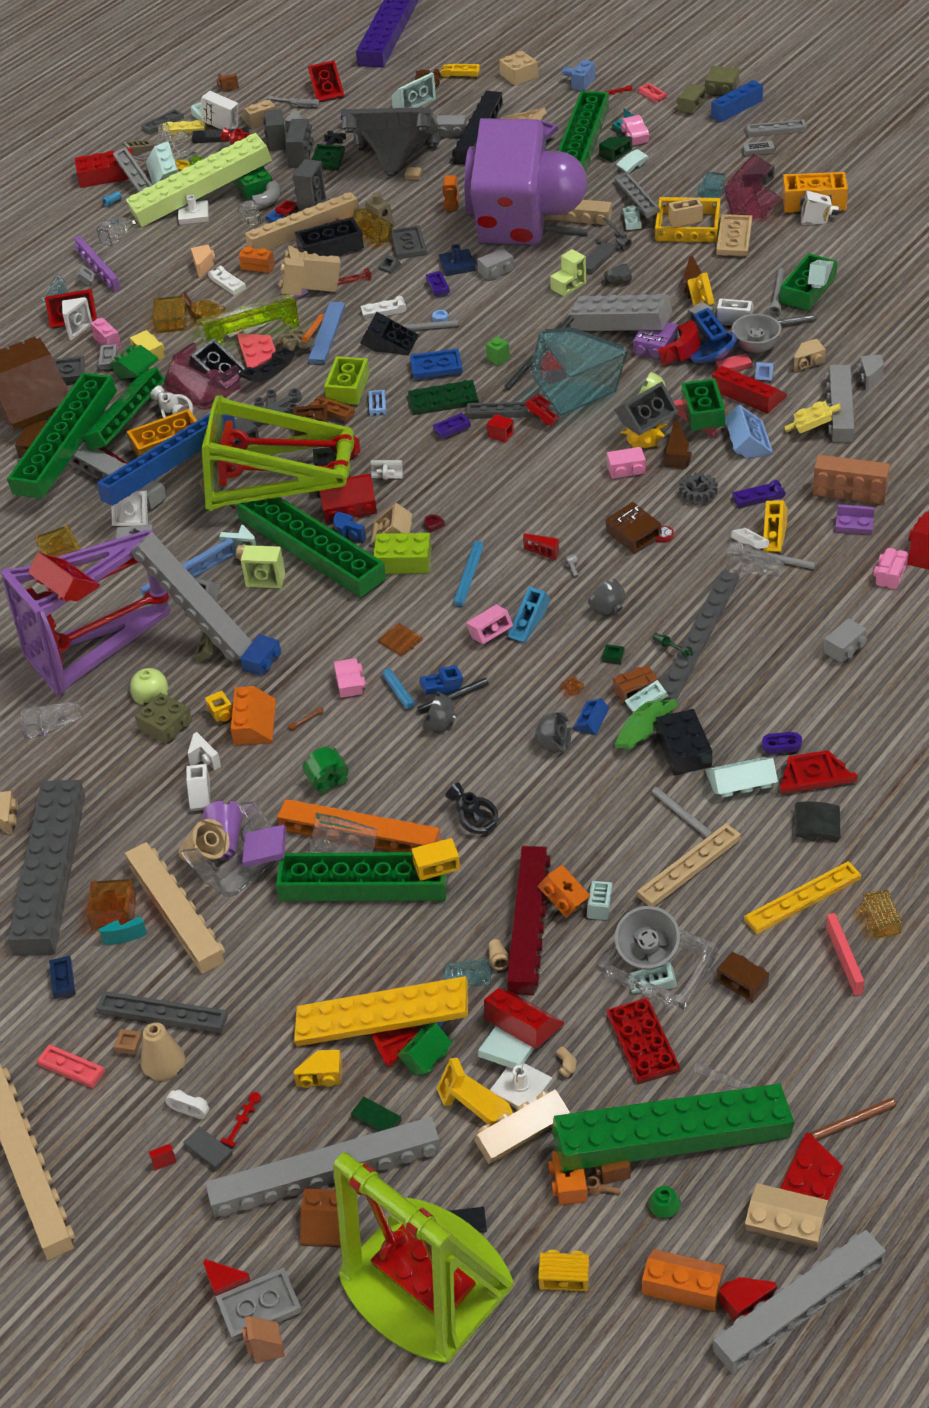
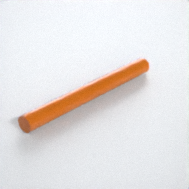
M320 314L302 337V342H308L322 323L324 314Z

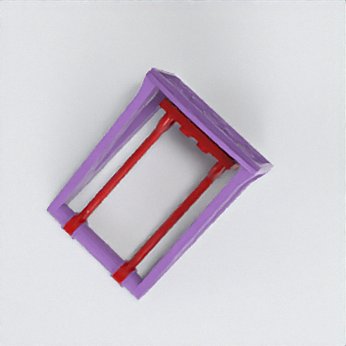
M145 530L58 557L67 560L75 567L103 559L83 572L98 582L134 564L140 563L135 560L130 551L151 532L154 535L155 533L152 530ZM31 565L19 568H4L1 571L6 598L16 627L22 653L57 696L65 694V691L76 680L170 614L168 592L163 590L157 580L147 573L150 589L142 599L88 625L64 633H57L55 631L57 626L51 613L67 602L59 599L57 593L44 591L37 594L32 587L27 590L24 589L21 583L34 580L35 578L28 573ZM146 604H154L148 607L138 609ZM119 631L63 671L61 653L66 651L71 645Z

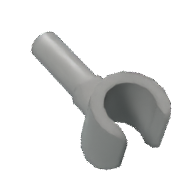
M575 554L566 557V566L570 567L574 578H577L578 573L575 565L578 564V559Z

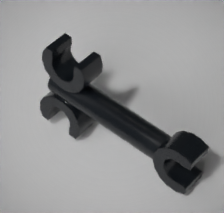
M327 131L328 135H324V140L328 141L325 145H333L335 141L341 144L343 139L346 140L345 133Z

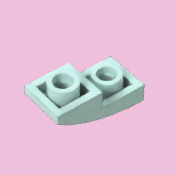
M636 149L627 154L616 165L624 173H630L636 166L639 168L649 156Z
M635 206L623 208L626 230L642 229L639 209Z

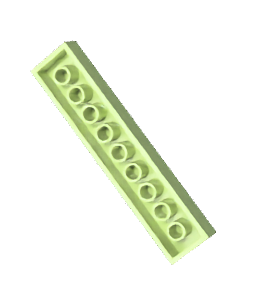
M254 133L215 154L209 155L201 161H197L194 165L186 167L162 181H158L156 184L143 189V191L131 195L126 201L132 214L141 227L186 205L187 195L193 194L195 199H198L272 161L266 144Z

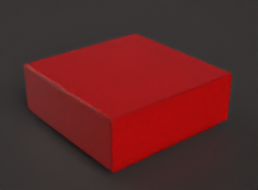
M171 1143L149 1151L155 1171L177 1162Z

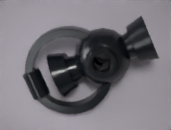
M459 782L451 786L446 792V798L456 801V811L459 814L460 824L464 829L474 834H488L497 827L498 811L491 801L483 797H477L472 792L464 793V789ZM480 805L488 808L494 816V821H490L482 828L478 827H480L487 821V819L490 816V812L484 809L480 810ZM472 817L475 827L469 824L465 818Z

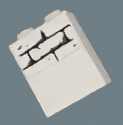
M208 91L202 96L201 114L203 122L221 130L225 127L228 129H236L238 127L237 102L212 91Z

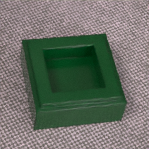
M606 644L602 655V662L621 665L625 647Z

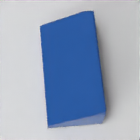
M602 698L586 701L573 729L596 735L609 710L605 701Z

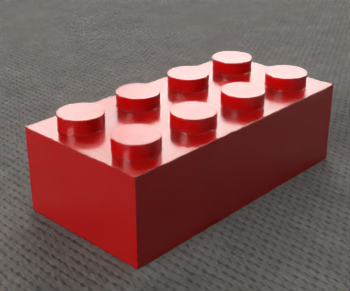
M127 148L128 151L130 152V154H131L132 157H133L132 149H131V148ZM107 151L100 154L94 153L89 156L74 158L80 188L129 180L113 156V153L116 151Z

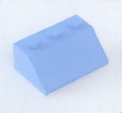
M738 405L725 417L726 428L730 434L729 438L733 443V450L738 455L741 454L746 458L773 454L764 423L760 418L741 405Z

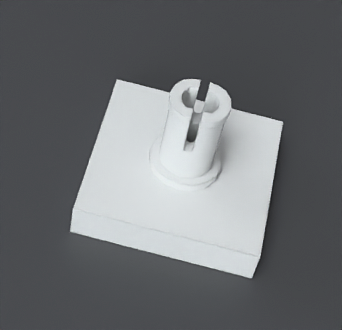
M187 195V204L178 209L179 225L209 222L208 200L196 201L195 195Z
M137 490L118 502V504L111 505L112 526L148 525L147 490Z
M524 1063L523 1066L507 1067L490 1091L509 1102L510 1107L516 1109L527 1101L529 1104L536 1101V1097L548 1090L553 1080L552 1077Z

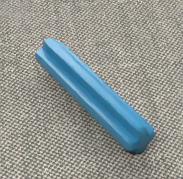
M387 668L383 670V678L407 710L415 706L414 700L392 669Z

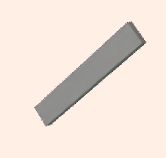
M628 172L614 178L617 185L646 218L660 212L659 206Z

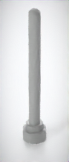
M783 268L778 270L773 303L768 307V314L771 317H778L781 314L779 300L780 286L783 283L784 277Z

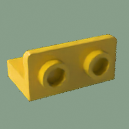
M707 272L687 281L693 307L700 302L711 307L715 304Z

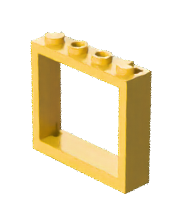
M659 197L658 206L660 212L657 213L655 241L717 242L721 198H699L703 205V214L715 215L714 227L662 226L663 214H668V203L692 198Z

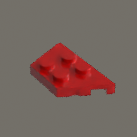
M829 750L789 756L783 781L780 785V794L857 782L858 776L855 772H849L845 768L846 765L841 760L836 759L835 755Z
M417 1026L370 1034L386 1068H389L399 1058L398 1054L419 1030Z
M806 1132L780 1189L825 1199L829 1203L843 1172V1165L810 1133Z

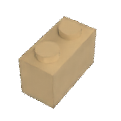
M698 197L668 203V219L672 227L703 222V205Z

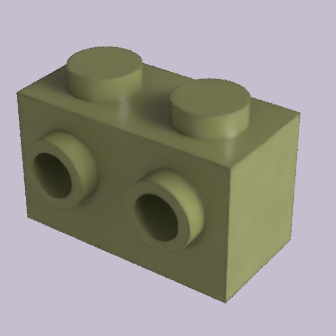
M689 84L677 98L678 110L694 114L706 100V87Z

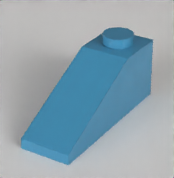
M528 587L513 626L507 636L508 638L522 643L528 640L544 617L551 598L545 591Z

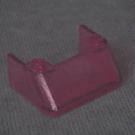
M754 153L725 186L731 215H752V219L768 216L772 208L782 199L781 196L763 185L762 178L772 168V165Z
M191 343L173 355L165 376L164 386L166 390L173 394L186 396L198 408L210 409L217 395H222L226 398L241 388L238 366L234 365L224 373L213 369L203 374L188 366L190 356L196 352L195 343Z

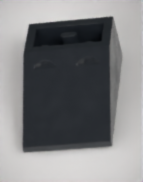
M376 312L360 344L377 352L409 355L419 334Z

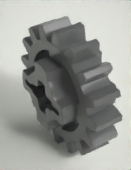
M696 472L693 476L688 474L687 478L683 477L679 484V494H682V498L687 497V502L693 500V503L698 501L701 504L703 500L709 502L710 498L714 499L718 492V482H715V478H710V474L704 476V473L697 474Z

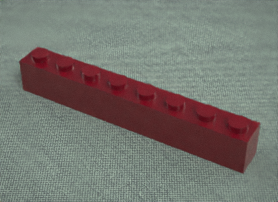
M522 846L507 976L508 991L517 995H534L535 987H539L540 974L537 973V969H541V956H538V953L543 951V939L540 938V934H544L545 922L542 921V917H546V904H543V902L547 901L548 898L538 888V885L549 874L547 868H551V855H547V847Z

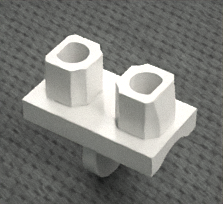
M371 460V478H383L384 480L388 478L402 479V460Z

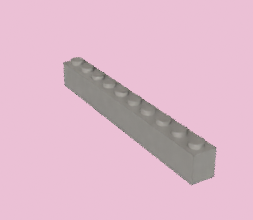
M432 1116L207 1181L205 1183L214 1218L225 1217L240 1210H249L254 1206L264 1203H273L278 1199L288 1196H297L304 1192V1189H320L323 1186L335 1183L333 1165L337 1157L343 1152H347L360 1163H367L376 1171L386 1170L391 1166L401 1163H410L418 1158L433 1156L441 1152Z

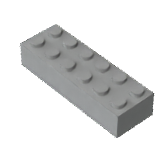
M584 295L578 297L568 316L574 317V320L571 322L572 331L663 330L673 310L669 295Z

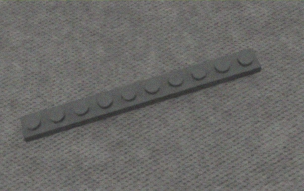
M721 571L682 645V648L685 649L686 646L691 647L693 656L687 655V658H685L679 650L661 684L668 694V697L663 700L676 699L677 701L739 582L738 574Z

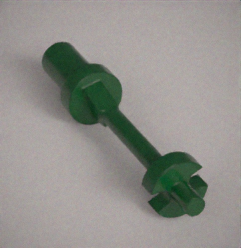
M653 634V640L659 642L661 646H672L680 650L681 655L687 658V655L693 656L691 647L686 646V649L672 643L667 635Z

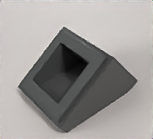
M385 255L378 268L392 273L401 265V262L397 258Z

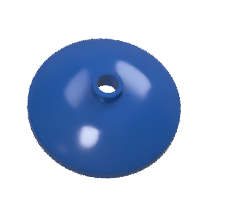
M729 332L728 335L714 342L706 340L700 344L699 349L690 358L693 362L709 364L724 359L734 347L737 337L734 333Z

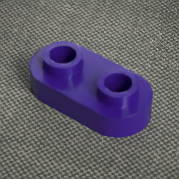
M796 732L767 734L762 739V749L770 754L796 752L802 747V737Z

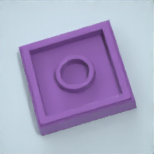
M285 825L245 833L242 860L244 867L284 859Z

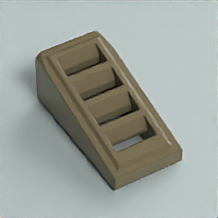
M149 139L122 143L123 147L132 149L133 157L152 150L155 146Z

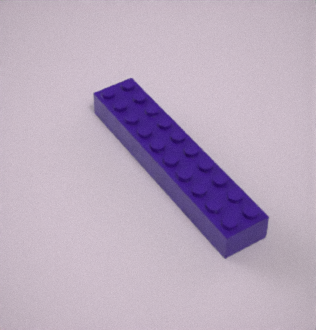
M383 0L356 50L358 66L384 68L419 0Z

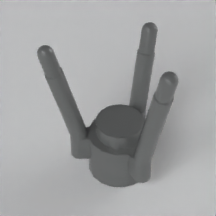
M604 216L603 219L616 231L615 235L618 236L616 238L617 244L615 245L617 249H629L632 240ZM599 240L597 241L598 244H602L604 242Z

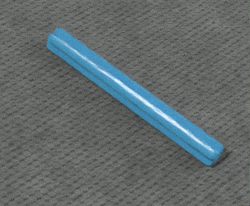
M481 541L473 543L454 598V605L456 607H462L465 603L483 550V543Z

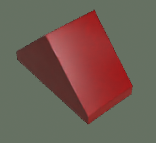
M204 1259L203 1261L206 1275L215 1296L251 1282L247 1272L211 1260Z

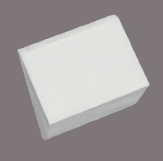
M87 298L62 301L63 317L69 340H73L91 326L92 319Z

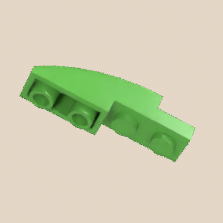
M676 699L647 701L641 705L622 727L615 747L628 750L634 748L638 741L649 738V734L655 731L653 724H656V717L671 714L672 710L678 707Z

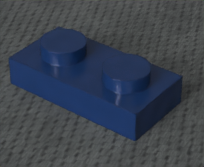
M71 956L49 960L54 999L75 995Z

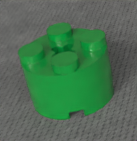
M328 746L315 750L309 755L310 759L308 762L304 761L302 765L303 772L314 789L319 791L320 794H325L331 787L336 785L342 786L348 781L349 768L334 747L330 749Z

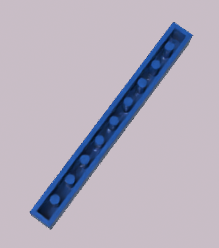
M210 413L98 481L97 486L100 500L112 506L116 505L124 498L201 451ZM223 414L224 427L226 421H233V428L236 429L234 416Z

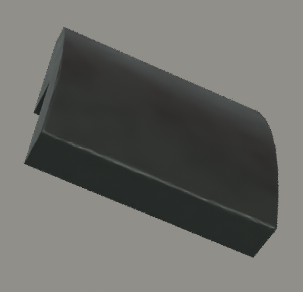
M796 802L795 836L810 841H815L817 837L838 842L841 838L840 806L824 802Z

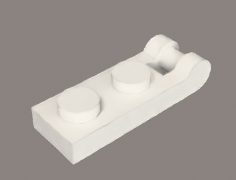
M223 266L217 267L215 271L211 270L208 272V277L232 295H236L246 289V284L227 272Z
M397 296L394 300L361 306L364 320L373 319L376 312L388 316L403 313L407 310L402 296Z

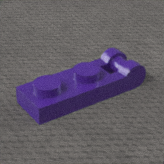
M772 480L770 484L732 492V498L739 509L765 503L766 501L781 499L785 496L786 492L778 480Z

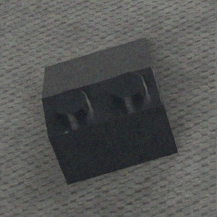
M214 338L190 356L188 364L198 376L224 390L241 378L238 376V373L246 369Z

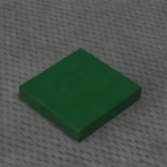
M317 144L312 160L321 161L322 170L339 171L345 146Z

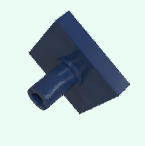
M459 244L451 246L452 252L439 254V261L445 276L476 271V266L469 249L461 250Z

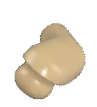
M562 1046L556 1051V1055L563 1061V1066L559 1069V1072L568 1078L571 1073L576 1071L577 1061Z

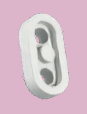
M181 1090L170 1091L165 1099L166 1104L173 1110L198 1119H204L210 1110L206 1100L201 1097L189 1096Z

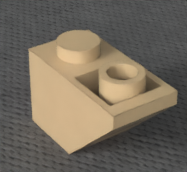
M818 339L801 343L794 356L793 370L795 372L825 363L826 349Z
M11 791L0 792V829L7 834H13V826H16L15 811L18 810L17 799L13 798Z

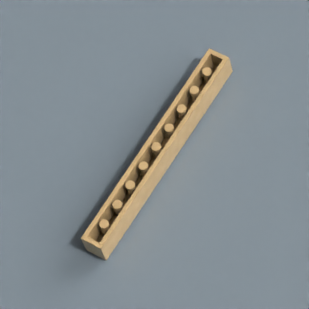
M0 1064V1141L48 1261L74 1249L71 1240L75 1238L71 1225L65 1226L64 1221L68 1218L63 1206L58 1208L56 1204L60 1201L56 1188L50 1189L49 1184L53 1183L48 1170L43 1171L42 1166L46 1165L41 1152L36 1154L35 1149L39 1146L35 1136H29L28 1131L32 1129L27 1117L24 1119L21 1117V1114L25 1113L20 1100L15 1102L14 1098L18 1094L14 1084L9 1085L7 1082L11 1080L7 1067L2 1069Z

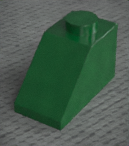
M631 136L609 137L599 143V157L610 162L616 161L632 150Z

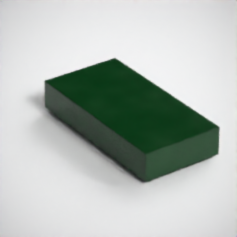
M364 1096L350 1113L351 1118L377 1132L397 1127L402 1121L400 1115Z

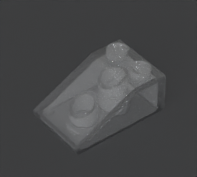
M316 813L308 853L373 852L377 829L337 816Z

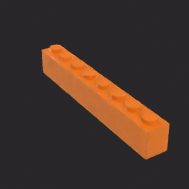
M285 799L277 816L278 825H285L286 832L390 852H412V848L441 840L440 828L296 800Z

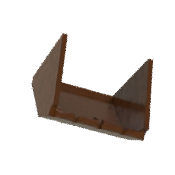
M35 336L24 340L25 344L19 342L9 346V350L6 347L0 349V417L13 430L52 416L69 392L50 352L40 338L36 339Z

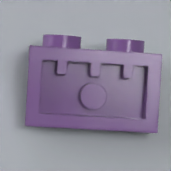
M839 504L835 532L872 535L875 508Z

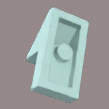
M241 525L239 533L221 532L219 536L220 543L231 538L234 541L235 551L238 545L256 546L255 537L244 525Z

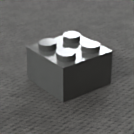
M282 109L265 111L263 127L266 146H269L270 151L286 150V134Z

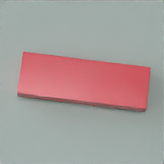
M50 1044L37 1060L38 1066L92 1089L105 1073L104 1067Z

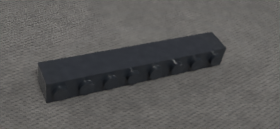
M485 91L484 95L481 96L476 110L473 111L468 125L465 126L460 140L457 141L456 147L452 151L455 164L465 165L469 147L476 146L480 119H496L503 105L502 92Z

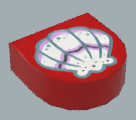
M661 526L662 534L656 537L655 542L666 543L673 540L674 530L668 526Z

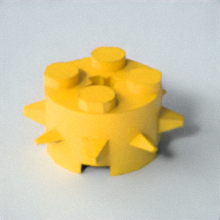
M659 423L641 435L636 434L629 428L620 433L627 434V441L632 445V448L657 447L660 439L665 436L661 432V428L666 427L667 424Z

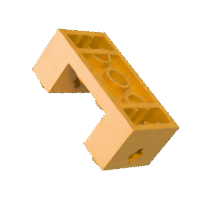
M845 172L783 174L782 197L784 213L800 212L801 196H805L806 191L829 195L831 206H838L839 211L846 210L848 187Z

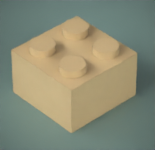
M518 51L499 60L500 75L515 86L538 77V62L523 51Z

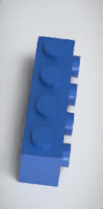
M752 80L712 101L711 117L719 122H723L763 101V85Z

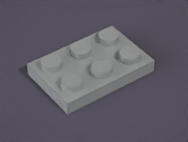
M285 1268L215 1296L233 1342L243 1338L242 1328L246 1327L245 1317L252 1316L279 1323L302 1313L301 1306Z

